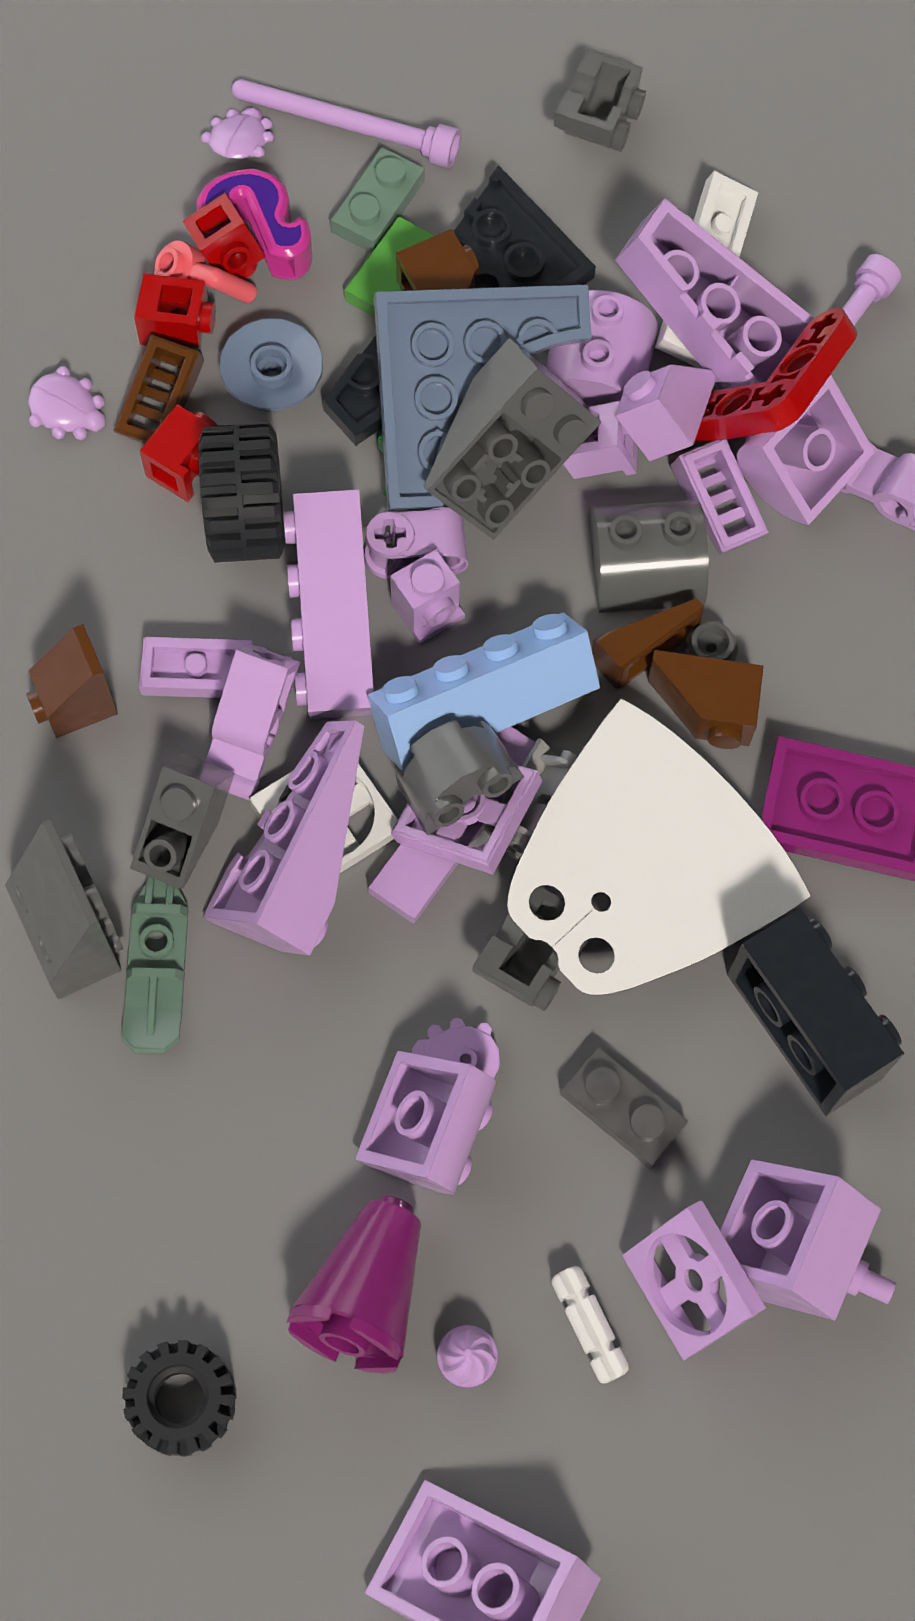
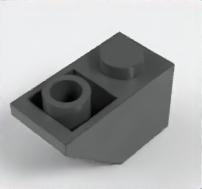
M186 753L165 764L162 767L130 869L179 889L184 888L219 823L235 773Z

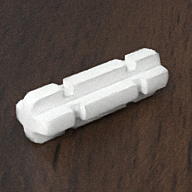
M573 1266L559 1272L553 1277L552 1286L560 1302L565 1301L568 1306L565 1308V1312L585 1354L591 1353L594 1359L590 1364L598 1381L602 1384L609 1383L625 1375L629 1370L627 1360L621 1348L615 1349L612 1343L616 1338L595 1295L589 1296L587 1292L590 1285L582 1268Z

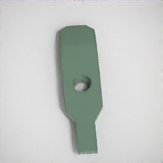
M147 876V884L131 906L121 1039L134 1053L167 1052L180 1040L189 908L177 887ZM154 933H162L167 937V945L160 951H151L146 947L148 937Z

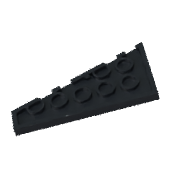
M499 165L489 177V184L478 199L474 197L464 210V217L454 230L461 245H469L477 258L480 273L475 275V289L585 285L595 278L596 266ZM376 335L363 353L355 356L323 399L325 413L355 446L382 428Z

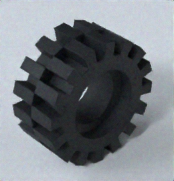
M178 1340V1343L169 1344L168 1341L157 1344L158 1349L151 1353L148 1350L139 1357L141 1359L140 1363L136 1368L131 1367L127 1374L129 1382L127 1387H123L122 1398L125 1400V1409H123L125 1419L130 1423L131 1430L138 1439L161 1454L186 1457L193 1456L192 1453L200 1450L204 1452L212 1447L211 1444L218 1437L221 1439L227 1432L226 1427L229 1421L233 1420L236 1411L234 1409V1401L237 1399L232 1376L221 1359L211 1352L209 1348L201 1344L195 1345L190 1343L189 1340ZM180 1374L189 1375L195 1378L202 1387V1407L197 1415L189 1421L182 1423L170 1422L164 1419L158 1410V1390L172 1376Z

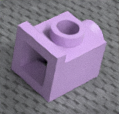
M620 401L589 407L602 422L562 465L565 466L573 479L621 470L626 475L637 473L638 446L615 417Z
M437 550L430 552L390 576L391 604L419 644L465 618V613L459 606L460 582Z

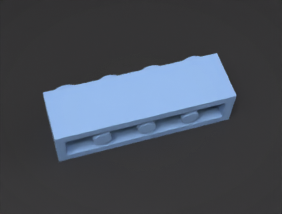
M562 612L560 614L541 616L531 626L510 635L494 636L488 639L482 647L463 655L444 657L438 660L432 668L413 676L394 678L388 681L382 689L368 694L367 698L383 752L401 771H405L406 766L414 757L409 749L413 743L430 730L443 724L457 720L461 728L478 727L479 722L484 721L497 733L600 688L587 630Z

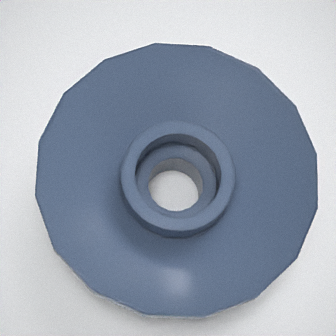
M263 318L243 325L228 338L220 354V375L226 390L240 404L258 411H283L301 404L314 393L322 378L323 355L316 339L301 325L285 319ZM270 370H276L281 373L274 377L264 376Z

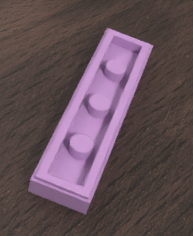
M513 727L497 732L498 738L514 762L522 766L536 742ZM505 793L493 798L487 797V799L500 802ZM473 797L463 805L464 813L470 812L475 807L476 800ZM477 821L474 824L468 825L458 843L471 847L484 830L486 823ZM438 829L432 832L431 834L435 835ZM400 844L368 887V894L415 924L459 863Z

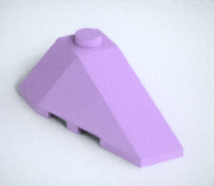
M356 720L326 722L289 776L288 785L292 790L291 793L273 811L267 809L257 825L264 830V833L247 857L238 852L233 858L202 918L278 951L311 955L313 948L322 941L328 928L327 919L335 905L364 732L362 724Z

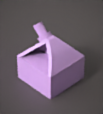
M751 1159L720 1231L763 1302L835 1321L846 1293L856 1297L859 1291L888 1305L897 1284L893 1280L868 1270L870 1263L861 1260L881 1208L839 1176Z

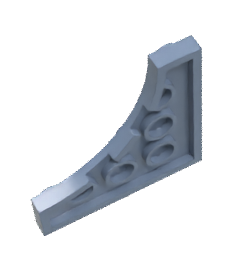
M588 285L387 291L375 293L374 306L388 511L443 507V502L426 491L424 484L473 378L509 337L531 356L544 350L567 344L588 342L592 338Z

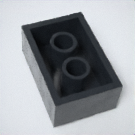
M798 908L742 943L727 976L819 1108L827 1116L881 1081L903 1056L904 1052L899 1046L902 1041L894 1024L885 1015L877 1016L865 999L867 991L858 974L849 966L843 968L830 950L832 948V941L825 928L816 919L809 921L802 909Z

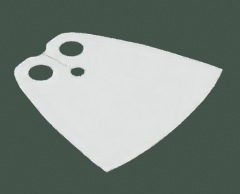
M621 699L593 734L548 802L515 870L509 889L507 907L513 921L529 938L545 941L556 951L560 971L577 989L590 995H602L636 987L699 962L792 910L809 898L810 894L785 850L738 792L704 758L670 729L636 706ZM549 885L557 888L562 893L565 907L560 917L555 920L546 921L539 919L533 914L529 906L530 894L537 887ZM598 892H604L611 899L610 908L604 912L595 910L591 904V898ZM597 937L604 939L614 950L613 965L604 973L596 974L589 972L579 961V948L589 938Z

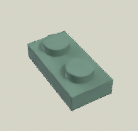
M382 147L331 219V232L372 253L424 183L425 168Z

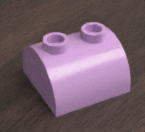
M589 291L592 338L586 343L567 344L549 349L545 366L571 388L588 407L620 401L624 393L625 384L633 376L643 371L650 372L658 332L657 319L649 308L631 297L610 291Z
M830 375L797 421L780 431L752 435L738 450L737 461L749 485L767 504L785 517L809 525L875 452L832 375Z
M397 1051L355 1160L408 1183L435 1192L454 1195L457 1186L467 1179L471 1171L472 1161L469 1154L477 1133L487 1125L491 1118L493 1108L490 1099L497 1083L496 1080L470 1064Z

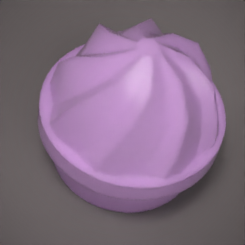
M471 1325L459 1326L449 1331L441 1340L437 1352L438 1366L443 1376L452 1384L464 1388L476 1387L486 1382L493 1374L498 1359L497 1348L491 1336L483 1329Z

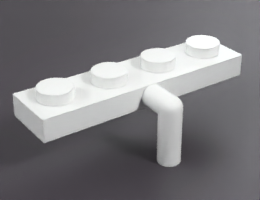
M714 171L705 182L694 222L740 257L758 192ZM663 320L655 348L701 369V365Z

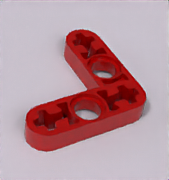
M833 308L814 318L805 327L767 382L712 391L694 443L776 432L797 421L811 404L858 335L857 329L842 308Z

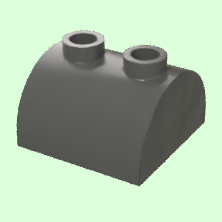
M699 500L590 507L589 526L599 613L673 608L696 598L705 606L709 574L708 543L703 509Z

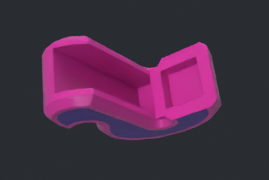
M257 169L232 171L214 178L205 185L197 198V211L226 193L244 223L249 221L258 245L266 256L264 259L273 277L283 280H296L310 269L312 264V245L308 223L302 217L291 222L290 202L286 187L273 174ZM228 218L204 234L205 238L231 223L230 219Z

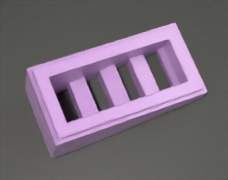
M727 439L714 441L682 454L670 465L687 499L699 500L703 509L706 532L719 554L769 533ZM713 465L717 473L701 479L698 470ZM723 482L727 490L710 497L706 489ZM733 500L737 508L718 516L715 507ZM743 517L748 526L727 535L723 525Z

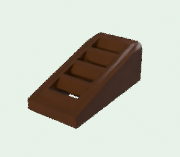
M151 334L113 431L116 434L146 444L155 431L133 424L132 422L136 414L159 422L160 426L177 404L184 408L204 363L200 352ZM161 362L180 368L179 375L175 376L158 370ZM153 379L173 386L172 393L168 394L150 387ZM144 397L166 404L164 413L141 405Z
M696 598L595 638L592 643L595 666L615 689H621L651 666L654 650L671 652L686 641L689 632L692 629L695 630L700 625L704 605Z

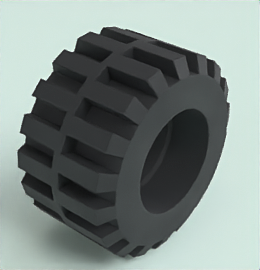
M270 422L204 426L199 438V475L205 539L210 556L215 563L280 559L285 547L276 432Z

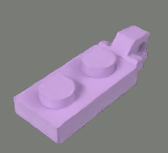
M146 637L143 640L139 681L141 695L221 698L236 649L247 644L253 645L252 640Z

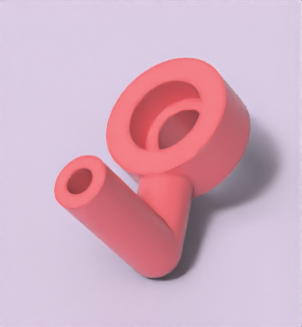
M173 241L167 244L156 258L155 275L205 281L206 287L213 288L247 304L251 303L256 297L257 289L254 284L220 268L206 265L205 257L201 251L183 241Z

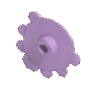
M246 108L241 114L235 109H230L226 113L227 118L224 120L218 117L213 118L210 124L213 127L211 133L204 132L201 135V140L208 143L215 153L223 157L242 159L250 156H264L266 152L263 148L265 143L272 142L275 137L272 132L265 131L272 128V121L269 118L262 119L263 115L257 108Z
M60 366L55 373L42 376L32 386L28 399L31 411L30 425L39 427L43 424L46 428L52 430V436L56 439L64 438L66 432H73L75 439L83 440L87 436L86 429L97 432L105 427V416L97 410L105 405L104 398L100 395L91 396L89 392L93 387L91 380L84 378L78 381L75 377L70 376V370L66 366Z
M454 1018L450 1021V1029L445 1031L439 1025L432 1024L427 1029L430 1039H418L412 1048L413 1054L470 1064L487 1073L492 1078H495L500 1066L499 1048L491 1037L492 1028L488 1023H480L476 1029L472 1026L466 1027L463 1019Z

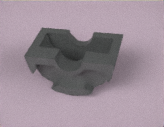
M587 49L576 70L571 90H566L555 111L554 127L564 130L565 134L621 152L626 144L631 123L627 122L628 118L638 119L645 101L646 91L638 88L643 67Z
M456 720L430 730L409 748L414 757L406 766L405 771L397 770L396 773L398 788L427 835L441 827L452 825L458 821L464 813L463 805L472 797L481 794L488 798L500 796L512 784L524 778L495 731L484 721H480L478 727L461 728Z
M539 886L530 894L529 906L536 917L549 921L560 917L564 911L565 900ZM509 914L495 936H492L474 963L472 970L475 974L526 1004L536 1006L543 1011L548 1008L561 985V981L555 978L560 970L556 951L545 941L529 938ZM589 939L584 941L580 946L578 953L579 958L582 952L584 951Z

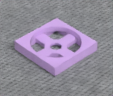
M517 765L524 778L512 784L513 795L507 805L487 799L484 794L474 796L476 805L473 810L463 813L461 818L452 825L439 828L435 835H427L407 803L391 834L397 843L493 875L537 793L542 779L538 771ZM480 821L495 826L487 843L474 848L458 843L468 825Z
M702 1200L681 1211L622 1255L683 1361L702 1351L766 1309ZM685 1236L698 1243L709 1255L705 1257L694 1253ZM662 1244L676 1266V1278L667 1283L654 1261L655 1250ZM690 1269L695 1270L700 1275L703 1282L701 1290L695 1289L688 1277ZM721 1277L726 1290L727 1305L724 1304L718 1294ZM688 1300L697 1303L712 1328L707 1332L694 1329L681 1307L683 1303Z

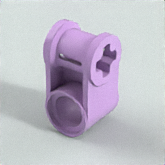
M449 507L432 508L426 511L384 512L372 518L367 525V545L365 547L364 561L371 573L380 578L390 579L392 574L434 550L439 552L454 575L461 573L469 565L463 517ZM389 525L390 532L385 533V527ZM386 543L392 544V548L386 547ZM388 558L393 559L391 566H388Z

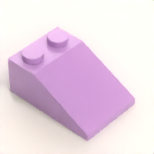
M424 1480L365 1594L410 1621H580L601 1578L578 1556Z

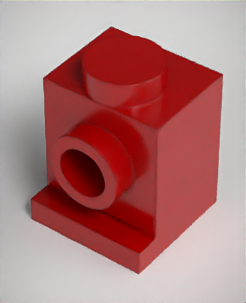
M226 193L182 221L210 266L220 268L245 280L254 274L257 269V262L266 257ZM228 218L230 219L231 223L205 238L204 234Z
M143 273L134 315L140 345L147 346L152 334L182 346L200 348L202 334L213 333L216 319V304L208 302L205 281Z
M177 404L142 447L140 455L146 477L186 502H189L194 496L192 481L197 475L200 477L199 438L204 426L218 425L202 412H195L193 414Z

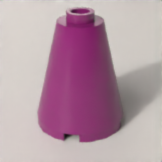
M382 1196L380 1200L368 1201L290 1309L287 1322L291 1323L288 1331L302 1345L336 1362L339 1353L357 1357L358 1360L354 1369L385 1374L397 1370L404 1356L421 1222L413 1214L414 1208L408 1202L393 1196Z

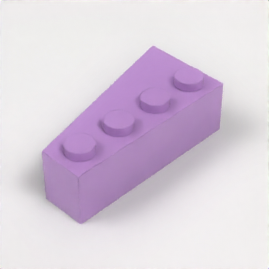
M665 198L640 223L615 259L617 264L701 367L714 373L716 376L715 384L720 390L767 382L805 327L814 319L813 316Z
M359 490L293 494L294 511H284L286 544H297L298 564L287 565L290 598L300 597L302 618L291 619L293 651H304L305 672L297 673L295 677L297 706L308 705L310 720L370 716L372 712L367 695L374 692Z

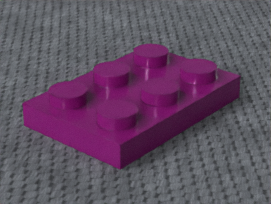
M778 736L760 819L771 831L785 852L915 881V767Z

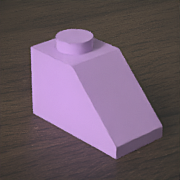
M668 365L651 373L649 371L640 372L625 384L624 393L615 417L649 461L690 447L694 444L716 376L708 369Z

